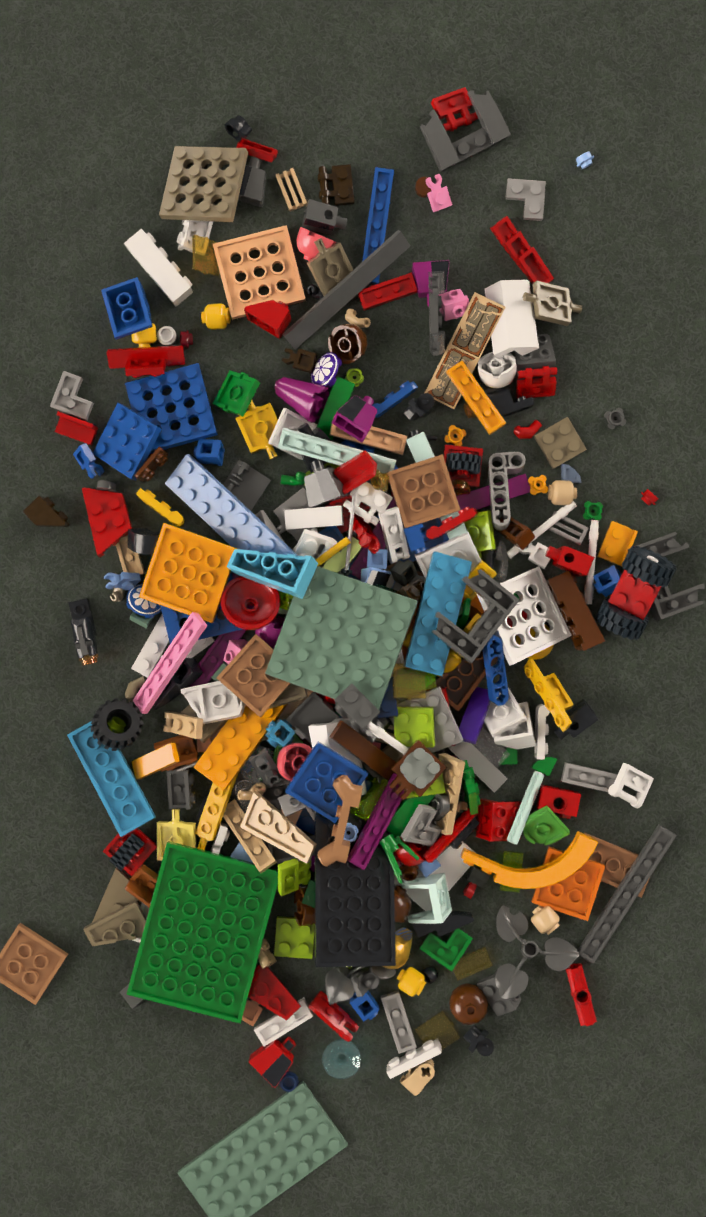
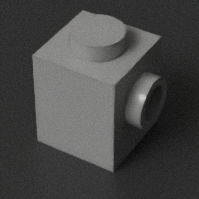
M289 794L277 798L285 817L308 807Z

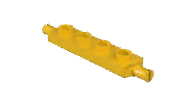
M237 776L226 791L215 783L212 784L195 832L201 838L197 849L205 850L207 842L215 840Z

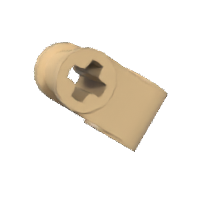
M432 1058L407 1070L408 1073L401 1077L400 1083L414 1096L418 1095L434 1076L435 1070Z

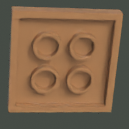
M443 454L386 473L396 505L399 508L404 529L460 511Z
M255 634L217 676V679L261 718L291 683L265 674L274 649Z
M20 923L0 953V983L36 1005L65 961L68 953Z

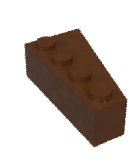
M565 571L547 579L546 582L572 635L570 637L576 650L585 651L605 642L592 612L585 602L582 591H579L576 585L575 575L570 573V571Z

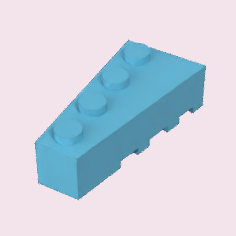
M234 549L226 567L236 575L303 599L318 566V562L312 556L283 555L274 552L261 553L259 551Z

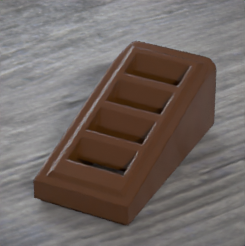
M510 517V524L505 530H496L522 550L535 538L530 528Z

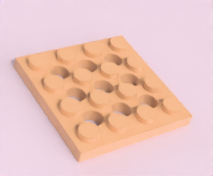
M287 225L213 244L232 320L245 317L244 308L249 305L274 300L277 303L282 301L288 306L306 301ZM271 245H275L279 249L277 253L271 254L268 252V248ZM258 250L260 255L258 258L253 259L249 256L250 252ZM233 255H240L242 257L239 263H233L231 258ZM279 263L283 265V270L275 272L272 269L273 266ZM262 268L265 271L262 277L255 276L254 272L256 269ZM239 273L246 275V279L242 282L236 280V275ZM280 282H286L288 287L286 290L281 291L277 288V285ZM263 286L268 287L269 293L261 295L259 294V289ZM242 292H250L251 297L248 300H242L240 298Z

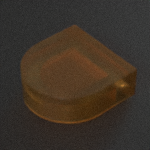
M464 480L451 481L456 495L470 494L471 487L468 482Z

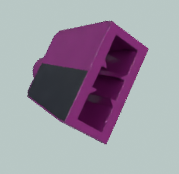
M449 260L414 262L412 264V273L418 290V297H427V307H429L428 272L444 271V293H446Z
M353 396L336 412L331 423L363 443L377 413V409L372 406L374 400L370 396H364L363 399Z

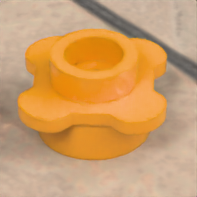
M451 425L448 435L445 436L444 440L446 443L461 446L462 439L466 436V431Z
M531 476L528 479L532 495L548 492L545 482L547 480L546 476Z

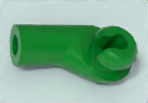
M297 472L296 476L281 475L280 484L290 486L305 484L304 477L306 474L304 472Z

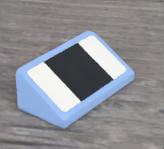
M373 567L361 569L362 582L392 591L396 581H394L390 571Z

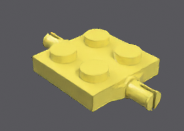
M172 809L171 821L157 822V861H162L168 841L196 848V823L181 821L180 809Z

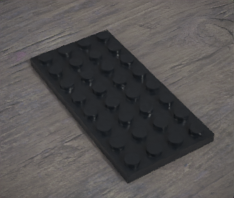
M359 803V808L350 806L347 823H351L358 828V837L377 803ZM315 811V843L317 844L315 847V967L396 966L394 871L382 845L379 842L365 870L349 861L346 863L336 861L328 867L323 866L317 854L320 849L334 841V837L331 834L333 824L337 825L338 820L334 823ZM386 830L381 840L390 835L391 833H389ZM356 839L355 841H353V842H350V849H349L348 856H349V854H350L352 848L354 847V845H355L357 839Z

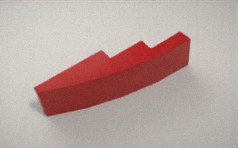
M508 216L503 217L490 228L500 244L532 284L536 281L549 283L554 279L535 248L530 247L521 231L518 232Z

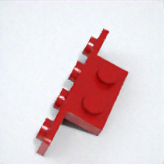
M182 345L108 349L106 352L109 368H125L126 376L135 378L143 375L160 376L165 374L166 366L185 364L184 348Z

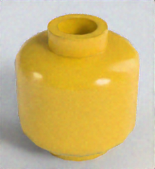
M222 303L208 304L205 310L201 312L202 323H206L207 328L210 330L225 329L231 321L229 308H226Z
M152 323L153 327L131 334L132 342L139 344V348L151 347L150 343H155L157 340L155 324Z
M408 967L406 970L402 969L397 977L399 980L398 988L411 997L419 996L427 983L424 981V974L413 967Z

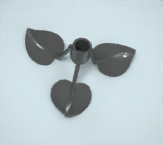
M504 905L499 909L496 918V928L499 936L506 942H512L517 938L523 944L521 953L524 956L517 967L512 964H504L496 971L495 983L500 998H514L526 989L528 975L520 971V968L527 959L535 957L538 953L546 955L545 963L554 971L567 969L580 956L572 944L561 938L548 939L544 944L545 951H542L534 941L526 942L525 939L520 937L528 929V921L525 915L520 911L518 914L512 915L510 908Z
M366 966L356 967L348 971L347 967H334L326 974L325 987L329 1005L347 1001L353 996L354 987L351 980L347 977ZM370 966L371 974L378 979H389L396 974L395 969H388L383 966Z

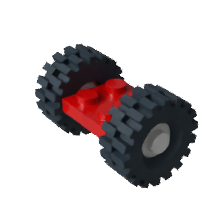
M632 546L622 563L624 572L611 597L603 601L595 618L608 631H613L614 634H619L623 638L627 637L630 640H638L649 622L646 615L661 587L668 586L677 568L672 561H668L666 557H662L659 553L656 554L644 547Z

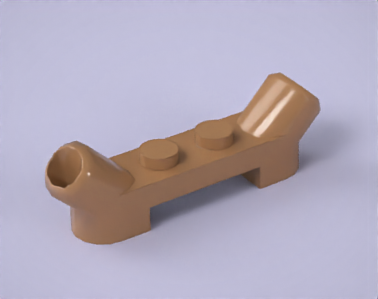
M341 775L333 781V787L342 799V806L338 805L335 817H339L337 825L333 824L331 836L334 837V841L320 849L317 854L322 865L326 867L336 861L346 863L348 858L350 841L343 838L350 806L359 808L363 786L353 784L347 775Z

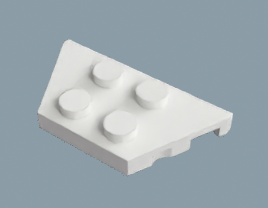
M220 681L180 689L198 718L203 719V724L242 717L246 704Z

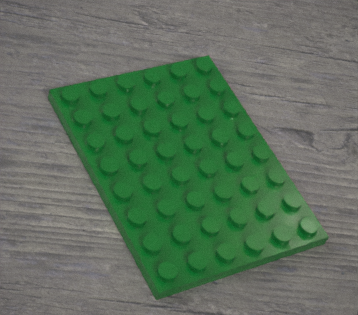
M168 841L127 995L241 1024L278 885V869L269 868L260 874L254 863Z

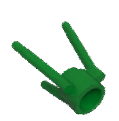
M390 834L382 839L380 844L389 859L399 884H402L400 877L402 872L393 853L399 849L398 845L400 844L416 860H419V856L402 841L400 836L395 838L393 834Z

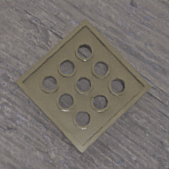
M175 146L159 212L161 219L233 222L248 157L247 149ZM194 163L193 166H191L189 169H186L188 164ZM212 164L208 169H204L205 165ZM229 164V167L221 170L224 165ZM190 180L186 186H182L183 182ZM203 181H208L207 184H205L203 187H200V184ZM220 182H226L222 187H217ZM186 197V200H184L182 203H178V201L181 198ZM204 198L200 204H196L198 199ZM217 199H222L221 202H219L217 205H214V202Z

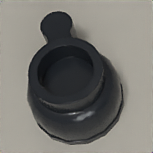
M237 115L236 118H231L225 124L228 134L237 141L246 138L252 132V128L240 115ZM235 131L239 135L235 137L233 132Z

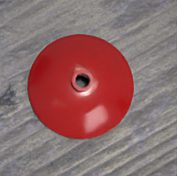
M238 576L231 580L224 588L221 596V608L227 620L236 627L256 630L267 626L275 619L280 608V596L278 590ZM252 605L254 608L248 609L247 606Z

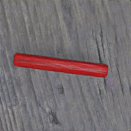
M469 809L465 810L454 822L452 835L442 834L424 853V859L428 863H432L477 814L471 815Z

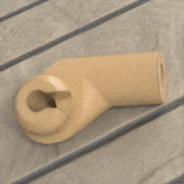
M354 309L346 311L345 319L350 324H355L360 328L370 326L369 318L356 317L357 312Z
M258 782L248 791L239 790L238 800H251L253 793L256 791L262 795L266 791V785Z

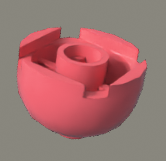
M300 227L296 240L299 251L304 254V259L308 261L319 253L314 241L322 238L326 248H330L336 242Z
M290 743L280 750L277 757V769L286 780L291 781L311 752L310 746L303 743Z

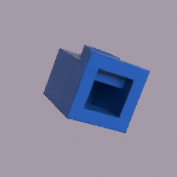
M201 439L198 440V445L194 448V457L197 458L199 463L222 466L225 448L221 440Z
M423 523L404 529L410 551L415 550V553L427 550L425 542H428V539L425 535V530H420L423 527Z
M613 565L594 575L593 577L596 581L594 587L599 594L602 593L605 597L612 594L622 575L621 572Z
M369 991L363 997H357L356 993H354L350 998V1004L363 1022L367 1019H373L378 1014L379 1004ZM367 1000L369 1004L364 1006L362 1003Z

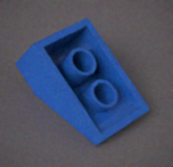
M138 277L101 290L116 340L153 327L149 303Z

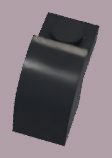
M147 528L128 529V548L136 553L153 555L161 531L152 532Z

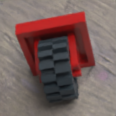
M454 445L444 446L443 457L452 485L479 487L483 455L482 448Z
M137 828L123 837H120L118 833L103 852L111 858L109 861L120 871L124 869L129 875L133 876L157 848V844Z

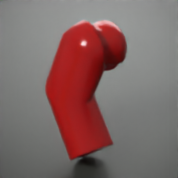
M534 420L529 427L516 426L513 433L519 439H530L542 427V424Z

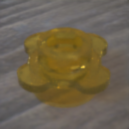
M376 470V475L371 478L373 488L376 490L382 489L384 492L388 490L389 475Z

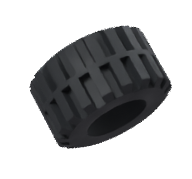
M114 698L112 701L107 700L104 705L101 704L91 722V732H94L93 738L94 740L98 739L97 743L99 745L103 744L105 749L108 750L110 747L112 751H116L118 748L124 750L135 742L142 731L143 721L141 719L143 716L142 713L138 714L139 708L137 706L135 708L132 706L133 702L130 701L128 704L126 699L122 698L121 701H118V698ZM110 716L123 718L127 724V731L121 734L112 732L106 724V719Z

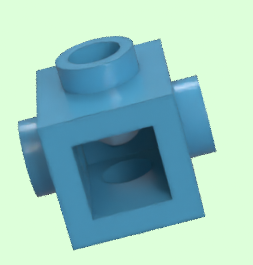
M285 719L276 720L275 722L272 720L266 727L267 732L265 736L268 738L267 742L275 748L277 746L285 747L294 739L293 735L295 732L292 729V725ZM277 730L281 733L279 737L275 735Z

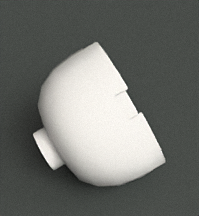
M493 352L482 356L478 361L480 379L488 387L502 388L509 385L515 378L517 365L516 359L511 353L497 358Z

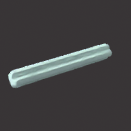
M533 772L507 837V841L512 844H518L544 778V774L541 772Z

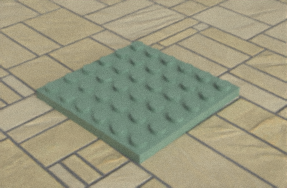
M317 566L303 599L293 596L265 674L336 699L352 683L379 710L418 601Z

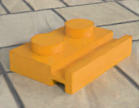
M611 521L597 557L622 567V563L628 553L627 549L632 547L638 531Z

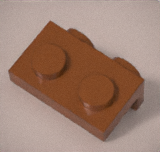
M179 735L154 743L155 750L169 743H176L180 762L161 771H171L178 766L190 765L198 760L197 747L193 738Z
M143 864L131 876L125 890L150 908L158 874Z

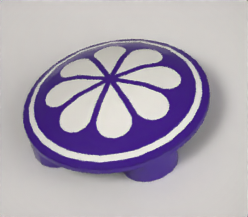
M331 352L321 356L315 363L313 373H311V383L332 387L336 382L335 376L342 364V360Z

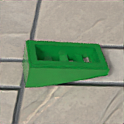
M466 598L461 603L456 626L462 630L465 628L469 617L470 598Z

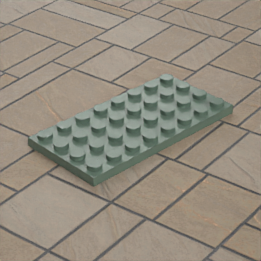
M301 1081L293 1091L283 1094L178 1170V1175L208 1217H250L347 1147L348 1143L304 1081Z

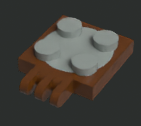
M416 740L391 768L397 777L391 782L389 787L393 789L398 784L399 787L394 791L397 795L404 789L405 792L400 797L402 800L406 799L412 791L418 797H421L447 767L419 740Z

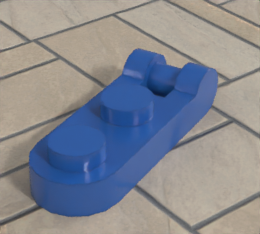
M408 380L400 386L398 392L389 393L384 398V402L373 404L372 406L377 409L375 418H379L418 389L416 383Z

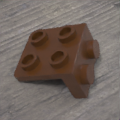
M158 447L154 453L149 454L146 462L134 476L143 483L145 481L149 482L154 477V471L158 466L162 467L166 463L169 454L161 447Z

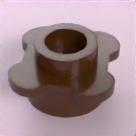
M401 865L399 867L402 872L400 876L406 881L415 880L419 875L417 871L419 869L418 865Z

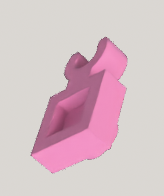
M440 174L435 175V184L431 181V177L426 179V185L432 190L427 195L433 212L452 206L447 186L441 188L442 177Z

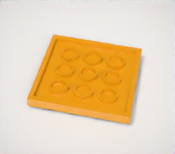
M163 523L139 597L190 615L192 612L198 613L204 621L214 623L221 602L222 592L231 573V570L226 566L234 549L238 548Z

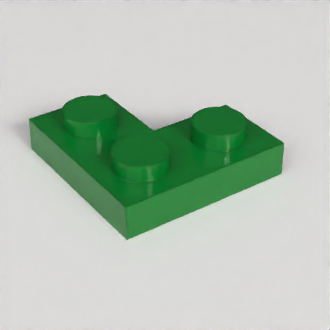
M459 928L453 931L446 943L433 933H429L419 949L450 971H453L473 938Z

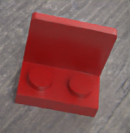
M480 799L481 805H478L480 811L477 819L479 826L477 827L476 837L490 842L507 841L521 801L496 802Z

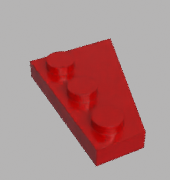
M259 964L255 968L248 997L283 1019L288 1020L302 1006L269 967L263 969Z

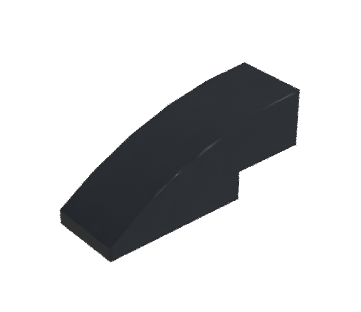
M184 659L152 706L154 710L181 694L180 689L190 687L203 674L196 659Z
M452 911L443 923H412L418 938L435 930L440 937L475 920L471 912Z

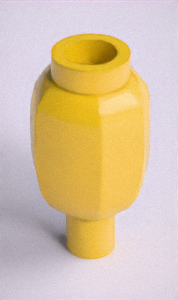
M449 649L444 673L453 671L461 663V656L452 649Z

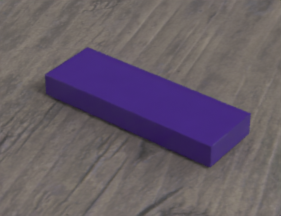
M476 687L471 695L459 727L464 742L476 744L491 703L488 689Z

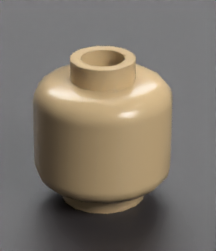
M555 480L548 487V500H551L553 505H570L573 499L577 498V488H574L571 481Z
M539 905L532 911L534 915L531 917V922L541 934L547 933L549 935L560 926L558 924L560 917L550 906L542 907Z

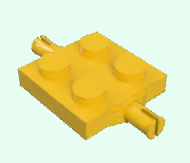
M251 400L248 411L243 417H236V421L251 454L259 450H267L270 459H274L271 451L275 458L278 455L274 447L268 444L277 424V416L271 403L255 407L253 400Z

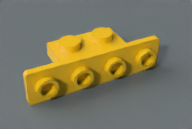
M531 658L524 666L525 674L532 681L535 691L540 694L545 707L551 712L556 725L560 727L562 732L566 731L572 724V721L565 710L572 708L574 704L555 673L543 676L535 661Z

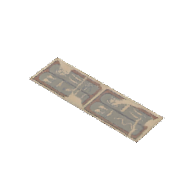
M474 292L425 393L431 394L434 400L455 409L461 394L446 374V371L463 360L470 372L473 373L505 306Z

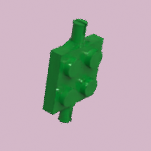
M464 760L465 766L462 777V787L465 794L464 801L468 802V809L471 815L478 814V805H481L479 787L474 781L473 767H469L467 760Z

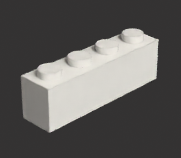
M140 229L124 244L176 307L193 293L191 289L192 283L186 276L182 277L178 273L181 270L174 261L171 263L168 261V254L162 247L157 248L154 244L156 242L154 237L149 232L146 234Z

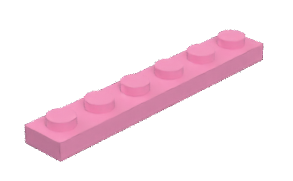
M192 612L133 699L134 704L142 714H148L208 626L198 613Z

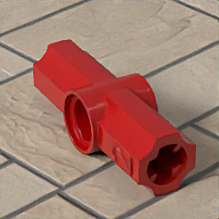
M573 963L565 969L580 1025L590 1026L597 1022L591 994L588 990L582 964ZM581 991H584V996L578 998L577 994Z

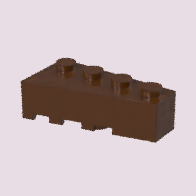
M481 650L472 663L461 658V663L453 671L443 673V676L435 679L427 688L430 690L439 686L440 688H446L449 705L459 711L486 675L483 650ZM497 657L492 659L491 666L496 662Z

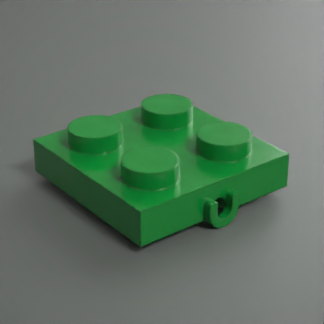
M229 370L213 405L225 412H231L243 417L260 382L248 377L244 372L239 374Z

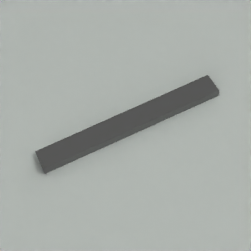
M397 230L282 334L295 350L411 246L402 232Z
M658 824L577 951L581 957L594 964L677 835Z

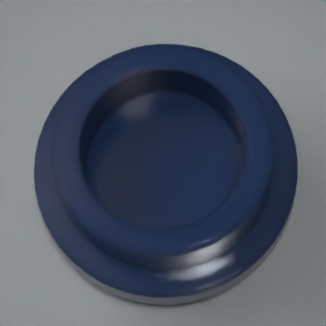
M288 1071L279 1082L282 1090L291 1092L298 1086L299 1080L295 1073Z

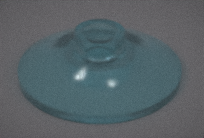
M342 1039L336 1040L325 1048L322 1063L330 1076L337 1079H347L358 1071L361 1055L356 1045L352 1042ZM344 1054L345 1059L340 1060L338 1056Z

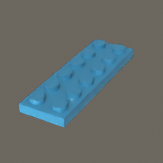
M433 552L404 667L443 676L450 647L432 633V630L437 629L439 619L435 618V614L437 611L456 625L466 584L461 579L469 576L471 561Z
M89 722L67 736L120 837H123L156 818L120 748L112 751L110 747L107 750L104 748L105 745H99L97 743L98 739L94 740L93 738L94 732H91L92 724Z

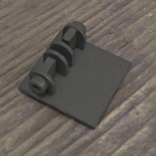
M238 460L223 486L252 511L271 480L250 467L247 463Z

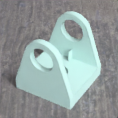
M445 873L418 877L412 881L405 880L402 882L401 886L404 889L429 888L433 908L430 911L408 916L409 923H443L452 912Z

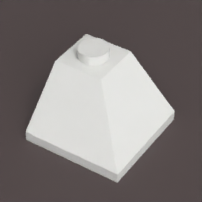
M528 702L518 703L527 717V721L495 736V744L513 749L536 746Z

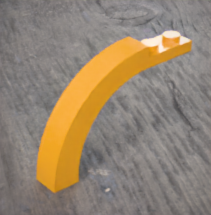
M577 831L569 847L559 857L545 865L534 868L508 867L466 848H463L461 858L464 859L463 862L467 865L474 866L475 864L482 867L481 870L487 874L495 873L493 880L496 883L513 888H540L560 882L575 873L589 859L598 841Z

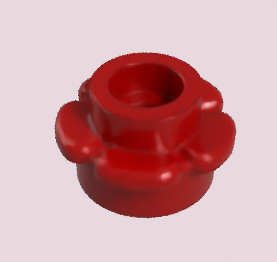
M647 489L644 493L641 492L643 495L641 499L647 505H656L655 502L658 498Z

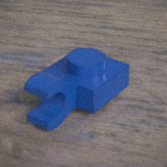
M86 443L80 445L73 453L82 470L86 469L91 479L96 476L94 471L99 476L104 473L103 467L94 463L96 458Z

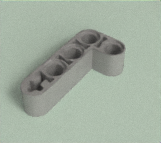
M521 452L495 453L489 458L488 479L492 525L499 531L505 530L510 522L507 475L518 474L524 469L526 459ZM518 460L521 465L514 466L511 461ZM498 461L502 466L494 467L492 463ZM497 479L501 480L503 482V485L497 486L493 483V481ZM502 498L505 503L499 505L495 502V499ZM499 512H502L504 523H500V520H498Z

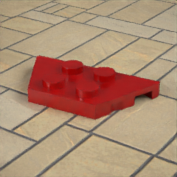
M84 487L82 492L98 557H102L108 548L112 545L115 546L122 537L128 535V529H132L125 498L122 493Z

